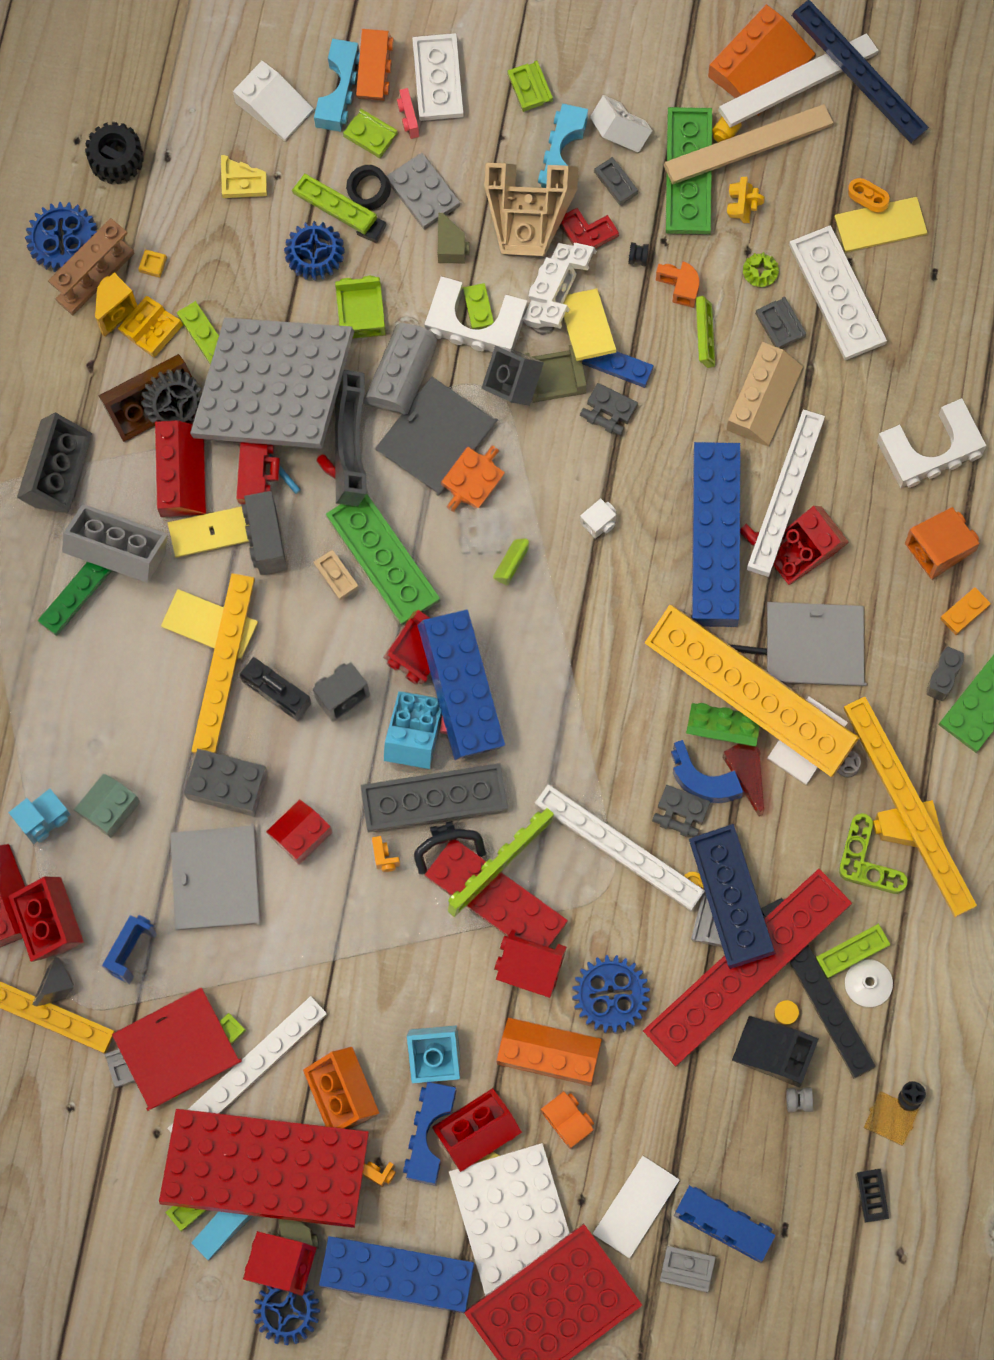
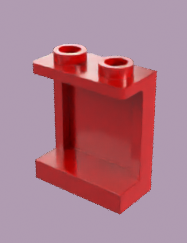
M420 610L412 613L383 656L390 668L395 671L400 669L407 674L405 676L406 679L416 685L418 683H425L430 673L418 629V624L430 617Z
M512 929L509 936L504 935L500 949L504 951L502 957L498 956L494 970L498 971L496 980L550 998L556 987L567 947L558 944L556 949H552L516 937L517 931Z
M257 1231L252 1243L249 1260L245 1267L243 1280L303 1296L317 1247Z

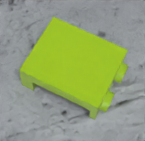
M369 275L364 276L362 279L343 278L340 281H336L339 326H351L354 330L352 339L385 336L380 277Z

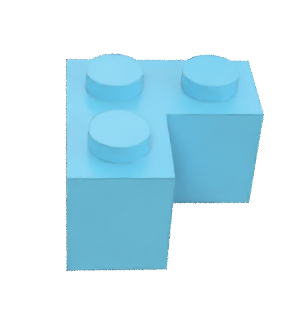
M48 789L32 803L26 798L8 812L33 844L37 841L38 843L44 841L52 829L63 826L71 815L51 789Z

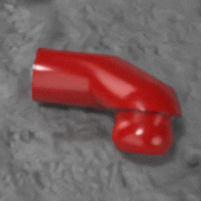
M325 454L319 455L316 462L326 474L335 479V466Z
M746 523L740 528V534L751 545L755 546L759 532H755Z

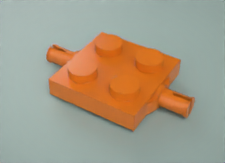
M491 446L485 455L478 454L470 447H467L441 481V485L450 490L454 496L446 506L449 510L451 508V511L455 512L461 502L467 503L479 510L503 478L505 472L492 462L499 452L497 448L495 449V446Z

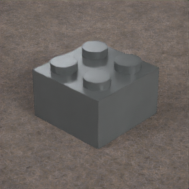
M495 345L481 389L509 402L530 406L544 362L514 349Z
M349 662L347 665L345 663L339 665L334 670V674L328 678H321L315 683L313 688L317 703L332 723L370 696L368 683L352 662Z

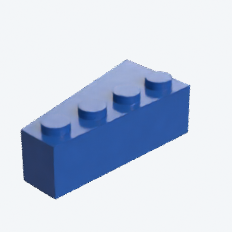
M689 1185L675 1211L674 1217L751 1259L762 1263L776 1236L771 1233L773 1229L761 1222L757 1225L750 1221L751 1217L741 1211L735 1212L728 1208L729 1205L719 1199L714 1200L707 1196V1193L703 1190Z

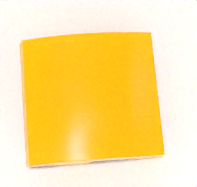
M146 296L117 329L138 347L155 358L180 330L183 323L180 319L167 312L161 304Z

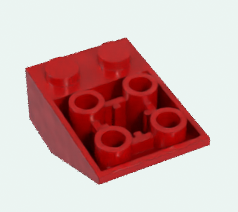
M813 505L786 528L773 565L786 583L790 585L831 558L847 545L849 541L824 508Z

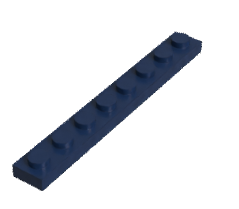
M807 0L792 13L791 16L911 144L928 130L929 127L810 0Z

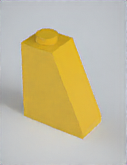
M933 800L922 802L944 843ZM896 808L877 812L875 820H873V828L875 834H879L882 841L917 847Z

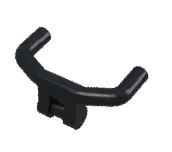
M453 821L446 822V825L440 827H429L432 837L424 841L414 852L418 874H425L427 872L423 857L427 851L435 845L458 838L473 840L477 855L480 857L485 856L487 852L481 834L473 830L455 829Z

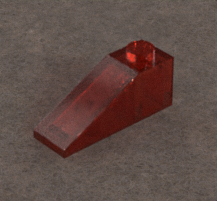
M738 743L724 751L722 758L730 771L736 772L742 791L758 817H760L764 812L759 757L761 753L757 745L750 746Z

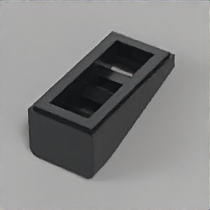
M881 1169L857 1172L855 1176L864 1223L889 1219ZM876 1178L874 1183L864 1184L863 1182L864 1179ZM878 1188L876 1193L865 1194L866 1189ZM880 1198L878 1203L867 1204L868 1199ZM869 1209H882L880 1213L869 1214L868 1212Z

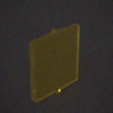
M880 1091L873 1107L869 1108L870 1114L864 1128L903 1146L909 1131L913 1129L912 1124L919 1109L915 1111L904 1110L899 1105L898 1099Z

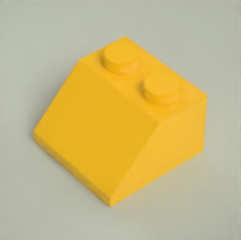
M115 272L111 276L103 278L97 287L95 318L102 335L105 337L137 307L133 291Z

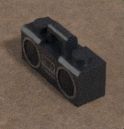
M254 656L240 673V678L244 684L297 722L312 704L310 696L292 683H289Z

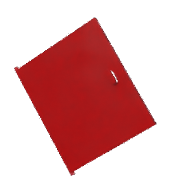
M202 987L112 1034L148 1106L146 1108L147 1111L242 1062L241 1058L238 1059Z

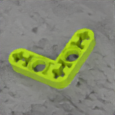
M857 814L850 824L839 866L840 876L846 881L893 894L903 892L908 881L903 872L864 861L873 821L867 814ZM861 819L865 820V825L868 827H864L861 834L862 837L852 836V833L857 835L859 829L855 822L859 823ZM853 841L860 842L863 847L860 853H853L849 848V844ZM853 858L855 859L853 869L856 872L847 875V870L844 867H848L850 859ZM869 870H876L879 873L880 879L877 882H871L867 879L866 874ZM884 873L888 874L886 879L894 880L895 877H899V882L903 883V885L894 888L893 883L886 881L885 885H881Z

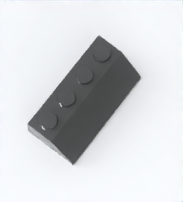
M56 412L41 419L17 498L34 508L69 512L92 433Z

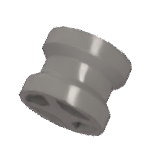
M850 751L837 772L847 778L856 775L861 765L859 755L854 751Z

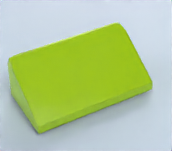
M515 539L493 575L494 580L506 586L509 585L529 550L528 539Z

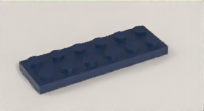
M734 824L690 838L689 842L729 969L776 954Z

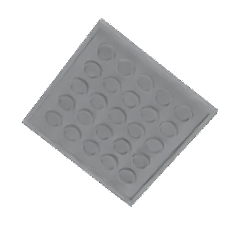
M224 318L190 434L193 438L322 449L354 335L353 328L351 326Z

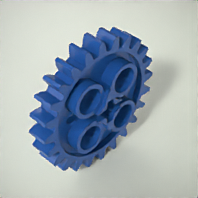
M59 202L58 208H55L51 203L50 210L47 211L42 207L43 214L35 213L37 220L29 221L33 228H26L29 234L25 237L26 242L29 243L26 246L28 251H31V257L33 259L36 258L38 265L44 262L43 265L46 270L52 266L53 271L56 272L58 267H62L97 232L96 223H93L92 215L88 216L86 209L81 211L78 204L72 209L70 202H68L66 207H63L62 203ZM60 220H63L62 229H63L64 234H65V235H63V245H64V251H65V253H64L63 255H61L62 245H61V243H60V239H61ZM71 224H78L75 228H68ZM55 225L52 230H46L48 226ZM78 244L75 249H69L71 245ZM56 246L54 250L47 251L48 247Z
M606 955L605 962H601L597 957L595 966L588 962V971L580 969L583 978L575 977V981L580 985L572 987V990L578 993L572 996V1000L579 1001L574 1006V1009H582L579 1018L587 1016L586 1025L588 1026L594 1022L595 1031L600 1026H603L605 1034L608 1028H612L613 1033L616 1034L617 1027L619 1026L625 1032L627 1023L634 1027L633 1019H642L639 1011H647V1008L642 1003H648L650 998L643 996L650 992V988L643 987L648 980L640 979L643 971L635 972V963L627 966V958L620 963L618 955L615 956L613 961H610L608 955ZM618 976H624L628 979V984L620 987L615 983V979ZM600 978L605 985L601 989H595L591 986L592 980ZM609 989H612L613 993L632 991L630 995L616 994L612 1000L609 999V996L605 995ZM591 994H596V995H601V994H602V995H605V996H599V997H596V998H590V997H589ZM620 1000H628L631 1004L630 1009L626 1011L619 1009L617 1004ZM597 1002H603L606 1004L607 1010L603 1013H598L594 1010L593 1006Z

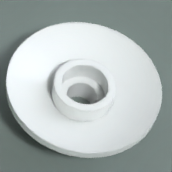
M863 960L851 966L846 974V992L849 998L860 1006H879L889 998L892 992V976L889 970L878 961ZM872 978L874 985L868 986L865 980Z

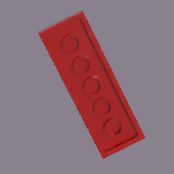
M455 839L447 844L425 873V877L452 896L456 891L461 892L466 887L465 883L472 875L477 877L482 872L481 868L487 861ZM502 872L466 906L504 935L509 936L513 929L517 931L516 937L546 947L551 946L568 923L566 918Z

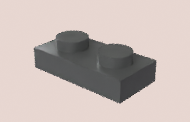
M613 157L594 168V173L619 205H622L638 194L636 186Z

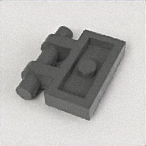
M597 383L587 401V405L593 407V410L590 411L583 408L580 416L587 419V422L592 425L596 423L604 427L605 431L609 433L614 432L621 435L624 427L618 425V422L621 421L628 424L638 406V402ZM603 412L612 418L608 420L599 414Z
M666 784L658 804L659 809L666 811L665 815L655 813L652 822L660 824V827L664 829L671 828L676 830L682 836L687 837L689 835L695 837L698 835L699 829L691 827L692 822L702 825L710 801ZM672 815H678L686 820L684 823L671 819Z

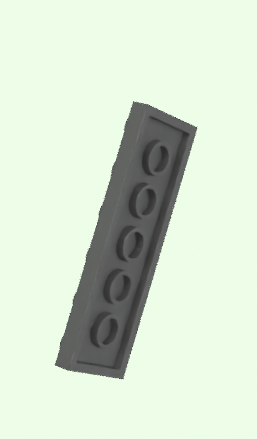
M501 763L360 785L368 833L508 811Z

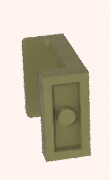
M569 345V350L532 356V358L544 362L532 398L533 403L586 394V380L582 360L576 361L572 345Z

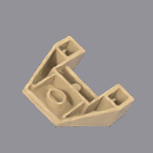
M485 163L484 186L501 254L545 256L577 191L578 167L547 165L546 188L515 187L517 165Z

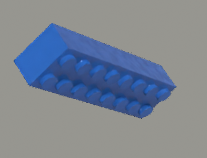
M694 442L691 618L703 627H738L740 598V443Z

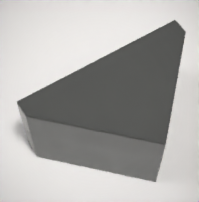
M55 957L46 969L32 1005L37 1007L64 1000L74 988L59 958Z

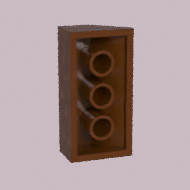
M179 354L98 395L123 442L155 426V422H151L148 419L149 416L144 413L146 407L142 405V401L145 400L142 392L148 391L145 384H153L151 377L157 380L160 378L158 373L162 372L163 375H166L167 369H170L173 374L178 369L182 374L187 372L190 378L192 377L185 361ZM181 385L170 386L172 389L185 388ZM163 390L161 391V393L158 395L157 398H159V397L162 396ZM170 393L171 402H172V404L175 406V404H174V397H173L172 394ZM168 410L166 412L161 411L160 413L174 414V411Z

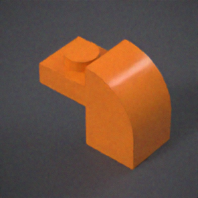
M684 261L682 262L681 269H677L672 264H658L656 281L675 286L672 302L694 308L699 291V276L695 268Z

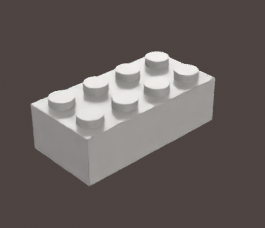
M82 504L63 533L62 553L148 583L166 554L168 534Z

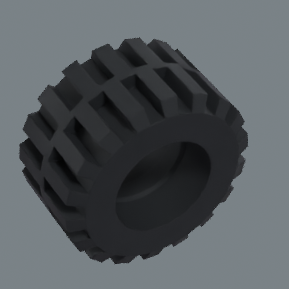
M108 122L104 123V127L100 128L98 126L95 128V133L91 132L89 134L90 140H86L85 153L90 168L95 176L98 175L101 181L106 179L109 184H112L113 181H116L117 184H122L121 180L124 179L128 182L130 181V176L135 177L138 174L137 169L141 170V162H144L139 137L131 127L127 128V125L121 123L120 126L117 122H112V125H108ZM113 142H116L118 147H126L125 153L117 159H106L100 153L104 145L110 147Z

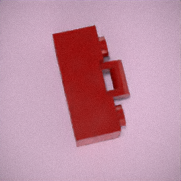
M240 442L236 497L239 504H246L244 498L246 495L271 491V485H268L267 481H279L280 458L269 457L270 454H274V445ZM266 464H271L270 475H266Z

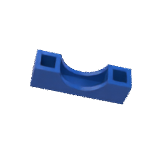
M427 1082L426 1088H421L419 1101L423 1102L421 1111H416L414 1125L417 1126L416 1135H411L408 1148L412 1150L410 1159L405 1160L403 1173L407 1174V1180L436 1186L441 1160L429 1150L427 1134L429 1128L437 1119L452 1114L457 1092L455 1087Z

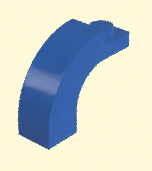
M683 740L674 743L671 756L675 765L679 764V766L673 767L672 773L677 783L685 792L709 800L710 803H726L742 798L743 791L735 771L713 777L704 775L693 766Z

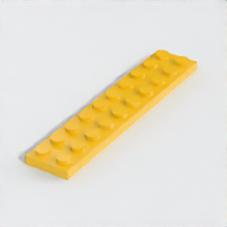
M673 605L668 606L645 641V644L830 777L835 775L860 738Z

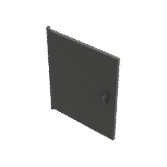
M431 377L414 398L408 414H402L376 446L375 450L437 492L436 495L439 496L445 489L441 485V481L465 449L470 447L472 450H475L498 419H493L437 379Z

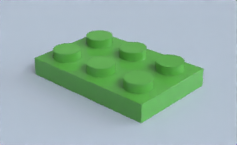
M705 703L691 704L686 734L750 746L757 745L759 725L743 713L727 707H712Z

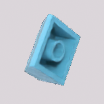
M457 1025L409 1030L407 1044L412 1083L460 1079V1048Z

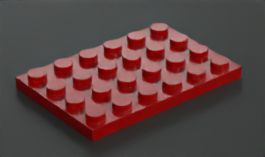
M583 1223L469 1307L464 1314L497 1360H570L640 1308L642 1304Z

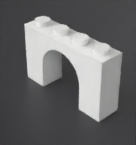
M441 276L425 322L426 329L430 330L437 339H448L456 345H469L477 351L486 350L493 352L495 345L509 349L515 348L523 324L522 319L527 310V300L505 295L498 318L492 325L480 330L470 329L462 325L456 317V311L463 293V283Z
M963 399L941 407L939 417L950 437L951 447L940 456L926 457L918 454L909 444L900 425L879 433L877 443L900 488L906 486L908 488L914 487L924 478H935L945 469L954 470L961 466L964 461H975L982 457L986 444Z

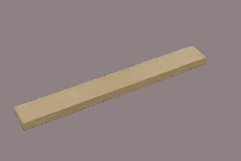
M825 104L666 161L663 166L673 185L829 128L833 125V121Z

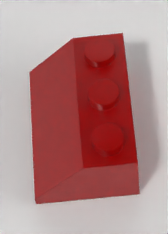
M44 876L8 896L31 962L65 953L84 943L61 877Z
M493 1088L432 1126L433 1131L460 1172L522 1133L511 1112Z

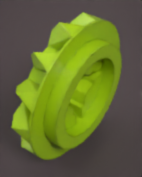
M764 252L762 254L754 253L746 259L743 265L745 279L756 287L771 285L779 274L778 263L774 260L773 256L766 255ZM763 263L764 269L767 270H764L761 277H759L758 269L755 268H758Z

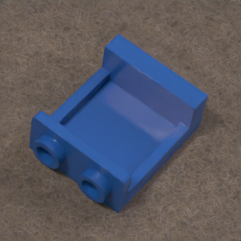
M132 915L129 916L102 964V967L108 974L130 985L134 976L124 965L142 933L153 938L156 937L157 933L153 929L154 925L151 924L150 920L141 915H138L137 918Z

